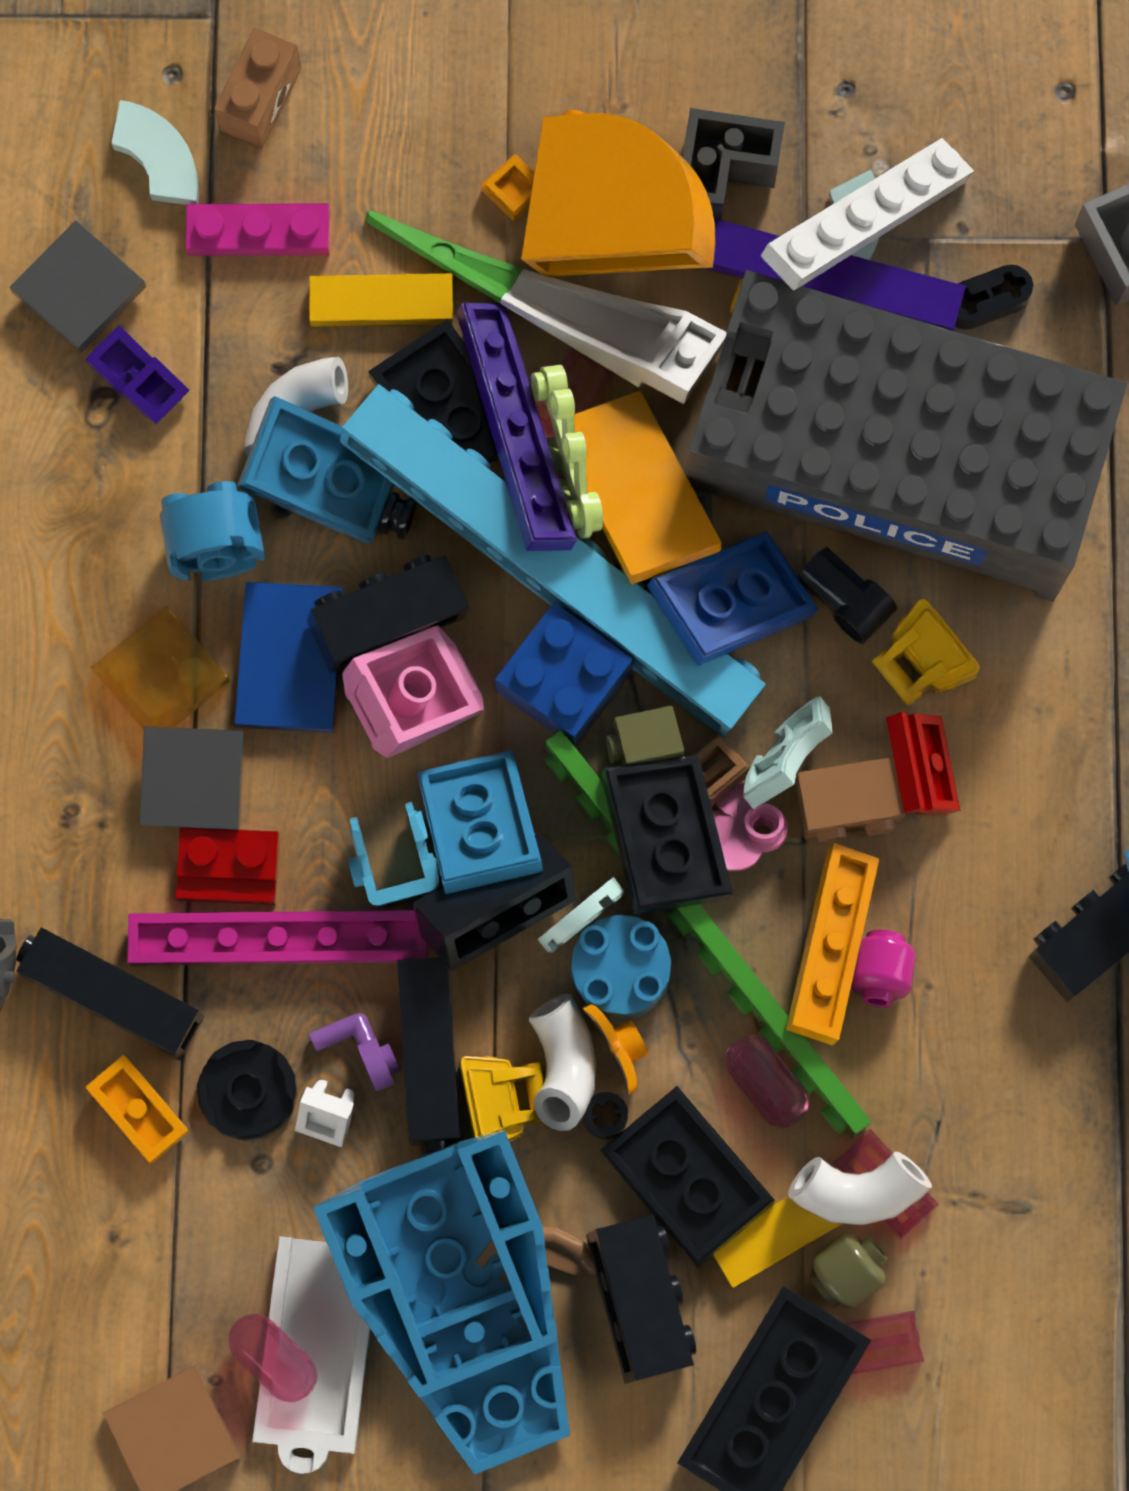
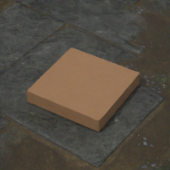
M196 1365L103 1413L139 1491H179L241 1458Z

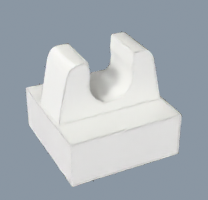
M319 1080L313 1088L306 1087L300 1101L295 1131L342 1147L349 1131L354 1107V1092L346 1088L341 1099L325 1093L328 1081Z

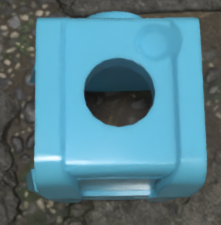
M412 802L405 803L425 878L377 891L358 818H349L351 824L349 830L356 852V857L348 859L355 888L365 886L368 900L375 907H383L427 895L439 887L437 858L433 857V853H428L426 846L428 835L422 812L414 810Z

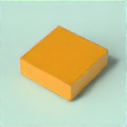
M514 154L481 184V191L515 222L529 209L535 172Z

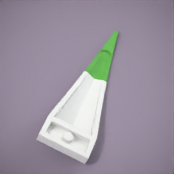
M367 211L365 221L371 226L447 272L452 273V275L637 387H641L645 383L684 404L723 348L727 332L687 311L605 293L526 270L455 245L374 211Z

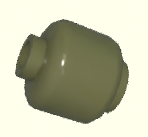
M845 1232L813 1257L812 1262L815 1272L810 1275V1278L820 1294L834 1308L840 1304L846 1308H856L885 1285L886 1275L882 1264L888 1259L880 1246L869 1235L861 1240L855 1234Z

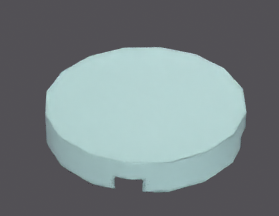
M614 877L611 878L537 940L548 953H553L562 943L567 942L612 904L611 901L614 903L624 895L623 891L625 890Z

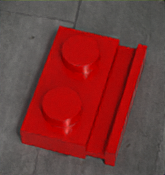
M900 712L886 717L904 813L917 812V814L945 816L961 811L942 716L917 713L906 715V712Z
M180 827L176 900L276 905L279 832Z

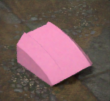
M434 626L355 657L342 673L345 697L352 704L371 740L372 749L386 758L419 745L484 711L483 696L456 644L439 626Z

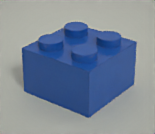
M553 602L495 678L496 692L553 734L562 730L574 747H576L631 675L633 658Z

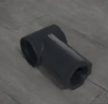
M827 546L818 551L798 574L800 582L833 612L832 616L838 626L857 643L864 644L897 611V605L883 588L872 580L867 579L864 581Z

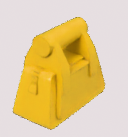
M925 598L918 600L907 616L904 615L896 627L897 629L892 633V647L888 651H883L872 660L875 667L907 706L913 704L930 689L935 694H941L973 681L977 678L980 668L976 659ZM905 657L920 678L913 683L896 661Z
M465 1056L460 1060L458 1070L472 1138L505 1130L511 1143L518 1137L520 1138L521 1134H524L523 1130L525 1128L523 1126L531 1123L533 1125L543 1124L534 1109V1098L545 1082L541 1062L512 1068L510 1061L490 1056ZM525 1081L530 1110L520 1111L515 1089L516 1083Z

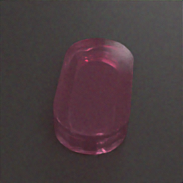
M746 1035L729 1046L725 1056L728 1072L768 1123L778 1128H787L805 1116L808 1110V1098L804 1088L766 1040L757 1035Z
M249 1314L235 1322L230 1330L228 1340L233 1356L273 1396L285 1402H298L307 1398L313 1392L318 1379L315 1363L275 1322L260 1314Z

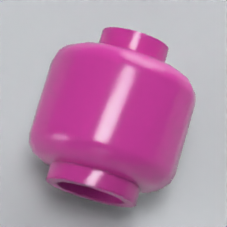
M879 929L869 931L866 937L862 938L851 989L863 996L862 1001L865 1004L873 1007H890L894 1000L902 999L911 992L916 955L915 950L906 943V939L902 934Z

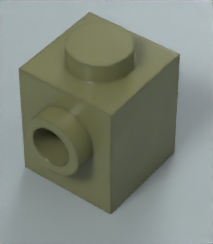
M673 706L615 717L611 735L606 736L607 753L612 765L619 763V766L679 758L683 757L685 752Z

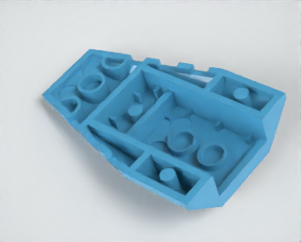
M505 1130L459 1141L441 1150L430 1152L363 1179L313 1207L352 1306L360 1317L364 1319L380 1345L406 1377L414 1392L432 1413L435 1421L474 1475L570 1436L543 1226ZM493 1240L498 1255L491 1256L485 1267L482 1268L476 1261L489 1242ZM504 1272H506L509 1280L507 1283L499 1279Z

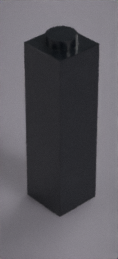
M42 927L36 937L29 935L17 954L16 961L20 965L16 971L25 979L179 1060L184 1055L204 1018V1015L198 1009Z
M439 957L397 960L408 1134L411 1146L420 1145L421 1153L438 1151L453 1142L461 1141L450 969Z

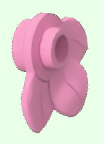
M744 784L737 785L716 803L718 810L713 811L727 871H743L754 866L763 852H770L779 848L785 842L788 834V822L784 814L770 804H761L753 809L743 798ZM758 826H767L772 832L770 834H759L754 829Z

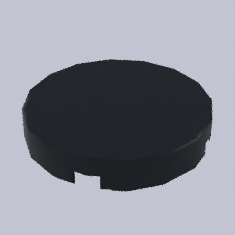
M254 1040L231 1042L215 1051L203 1067L197 1083L198 1104L208 1123L224 1136L241 1141L264 1139L281 1129L293 1114L298 1096L296 1075L286 1057L272 1046Z

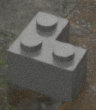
M690 108L682 157L691 165L706 189L715 219L722 220L728 181L775 188L785 122Z

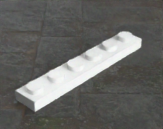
M941 138L773 240L766 246L760 256L794 291L965 184L974 170L960 157L956 150L951 148Z

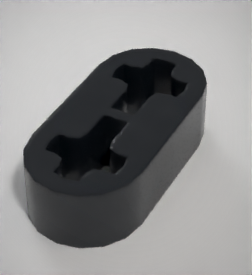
M1011 264L959 282L958 284L966 286L964 296L968 302L981 298L984 300L976 304L973 314L969 315L966 309H960L955 327L965 330L976 328L1023 309L1033 291L1034 285L1031 275L1021 266ZM1004 280H1009L1012 286L1018 284L1021 286L1017 298H1013L1009 292L996 296L993 294L1002 289Z

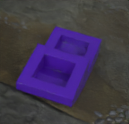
M120 325L85 358V362L155 425L190 391L156 357L152 358Z

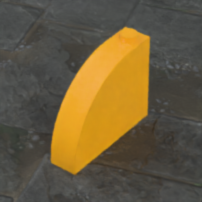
M567 110L562 115L543 117L521 257L524 262L540 274L549 277L713 267L715 223L708 194L691 165L661 137L646 126L618 115Z

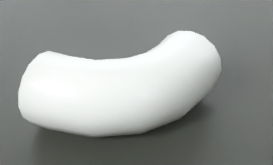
M339 357L323 358L296 366L270 384L252 410L244 438V454L248 457L269 400L274 396L311 413L327 406L345 404L348 397V377L342 359Z
M563 994L537 1008L529 1017V1022L543 1046L547 1064L546 1080L534 1098V1109L540 1120L550 1128L568 1131L576 1127L582 1119L594 1094L597 1063L591 1033L579 1006L571 994Z
M893 1152L876 1169L862 1174L843 1173L830 1166L822 1158L816 1157L808 1162L797 1174L788 1190V1196L800 1207L829 1222L863 1226L895 1218L920 1200L931 1189L932 1184L925 1173L913 1161L899 1152Z

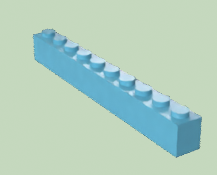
M378 384L342 426L340 443L550 606L555 602L633 658V670L716 735L720 734L725 738L766 684L759 679V671L742 658L734 660L728 654L698 666L655 598L643 589L644 583L640 581L631 585L623 568L618 570L605 560L606 555L604 551L593 541L587 538L582 540L577 538V542L572 550L526 551L506 481L489 470L490 464L481 454L473 449L465 451L451 440V433L441 423L434 419H429L427 422L414 412V406L406 396L394 389H391L389 392Z

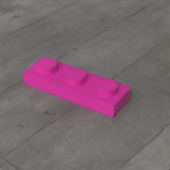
M329 203L187 204L188 256L330 255Z

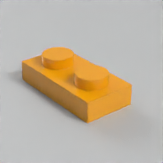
M124 1054L85 1087L151 1165L190 1133L188 1128Z

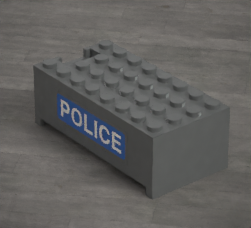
M746 270L710 389L707 391L690 444L686 477L694 491L710 492L1037 591L1036 597L1054 602L1076 562L1127 382L803 286L793 291L783 280ZM739 355L748 359L736 393L726 390V385L736 356ZM756 360L765 364L753 398L744 394Z

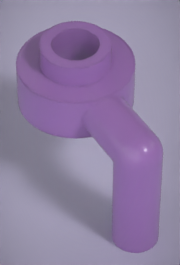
M356 1013L309 1033L316 1052L354 1036L376 1092L395 1085L391 1075L399 1072L400 1069L389 1043L379 1047L370 1022L364 1014Z

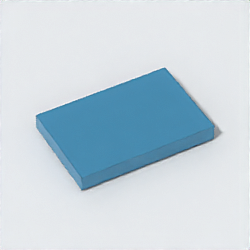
M274 396L269 400L237 488L368 545L374 540L394 484L340 443L342 426Z
M513 750L417 772L445 894L543 872Z

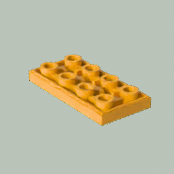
M641 390L574 415L575 432H582L586 442L587 493L596 492L600 498L603 511L602 529L631 585L721 551L722 542Z

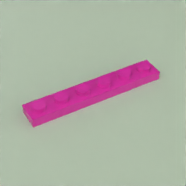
M415 910L128 914L127 963L130 966L397 963V960L428 958V944L420 936Z

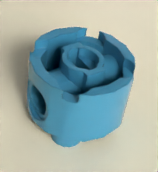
M231 481L216 482L207 487V492L192 495L176 493L162 498L160 521L168 570L171 576L191 581L190 572H201L202 581L230 578L256 568L255 558L262 562L266 558L255 499L245 492L237 491L236 483Z
M614 915L599 919L582 931L579 940L573 948L571 978L575 993L585 1006L589 1004L595 1005L608 1020L624 1022L628 1019L633 1020L643 1017L659 1003L668 988L671 957L666 941L652 923L643 921L638 917Z

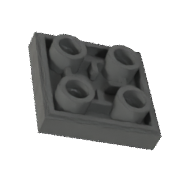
M75 220L9 288L17 298L81 354L146 288V284L141 277Z
M144 726L139 825L239 830L244 731Z

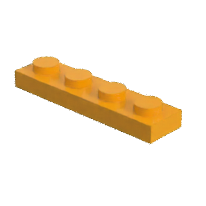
M833 843L827 849L786 1026L787 1031L829 1045H834L839 1041L880 858L837 843Z

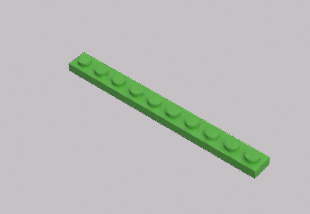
M560 730L545 741L546 753L549 756L544 759V762L560 783L567 779L579 793L574 798L576 804L591 822L597 817L609 831L604 836L605 840L620 858L603 783L563 731ZM700 904L670 909L665 914L667 919L683 938L690 934L701 949L696 955L704 967L714 977L721 973L730 984L732 989L727 994L734 1005L745 1016L752 1012L761 1023L763 1028L758 1033L768 1048L775 1055L783 1051L794 1065V1068L789 1072L798 1086L807 1095L814 1091L826 1107L821 1110V1113L833 1130L839 1135L846 1131L851 1139L864 1130L872 1121L807 1039L802 1035L786 1030L788 1015Z

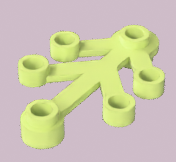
M562 365L541 367L539 372L532 373L531 390L535 402L543 401L547 406L555 438L547 437L546 439L555 469L566 478V480L559 479L573 528L574 530L576 529L581 539L589 538L592 532L602 530L603 511L598 494L596 492L587 493V448L583 433L575 432L574 397L572 391L568 389L567 376Z

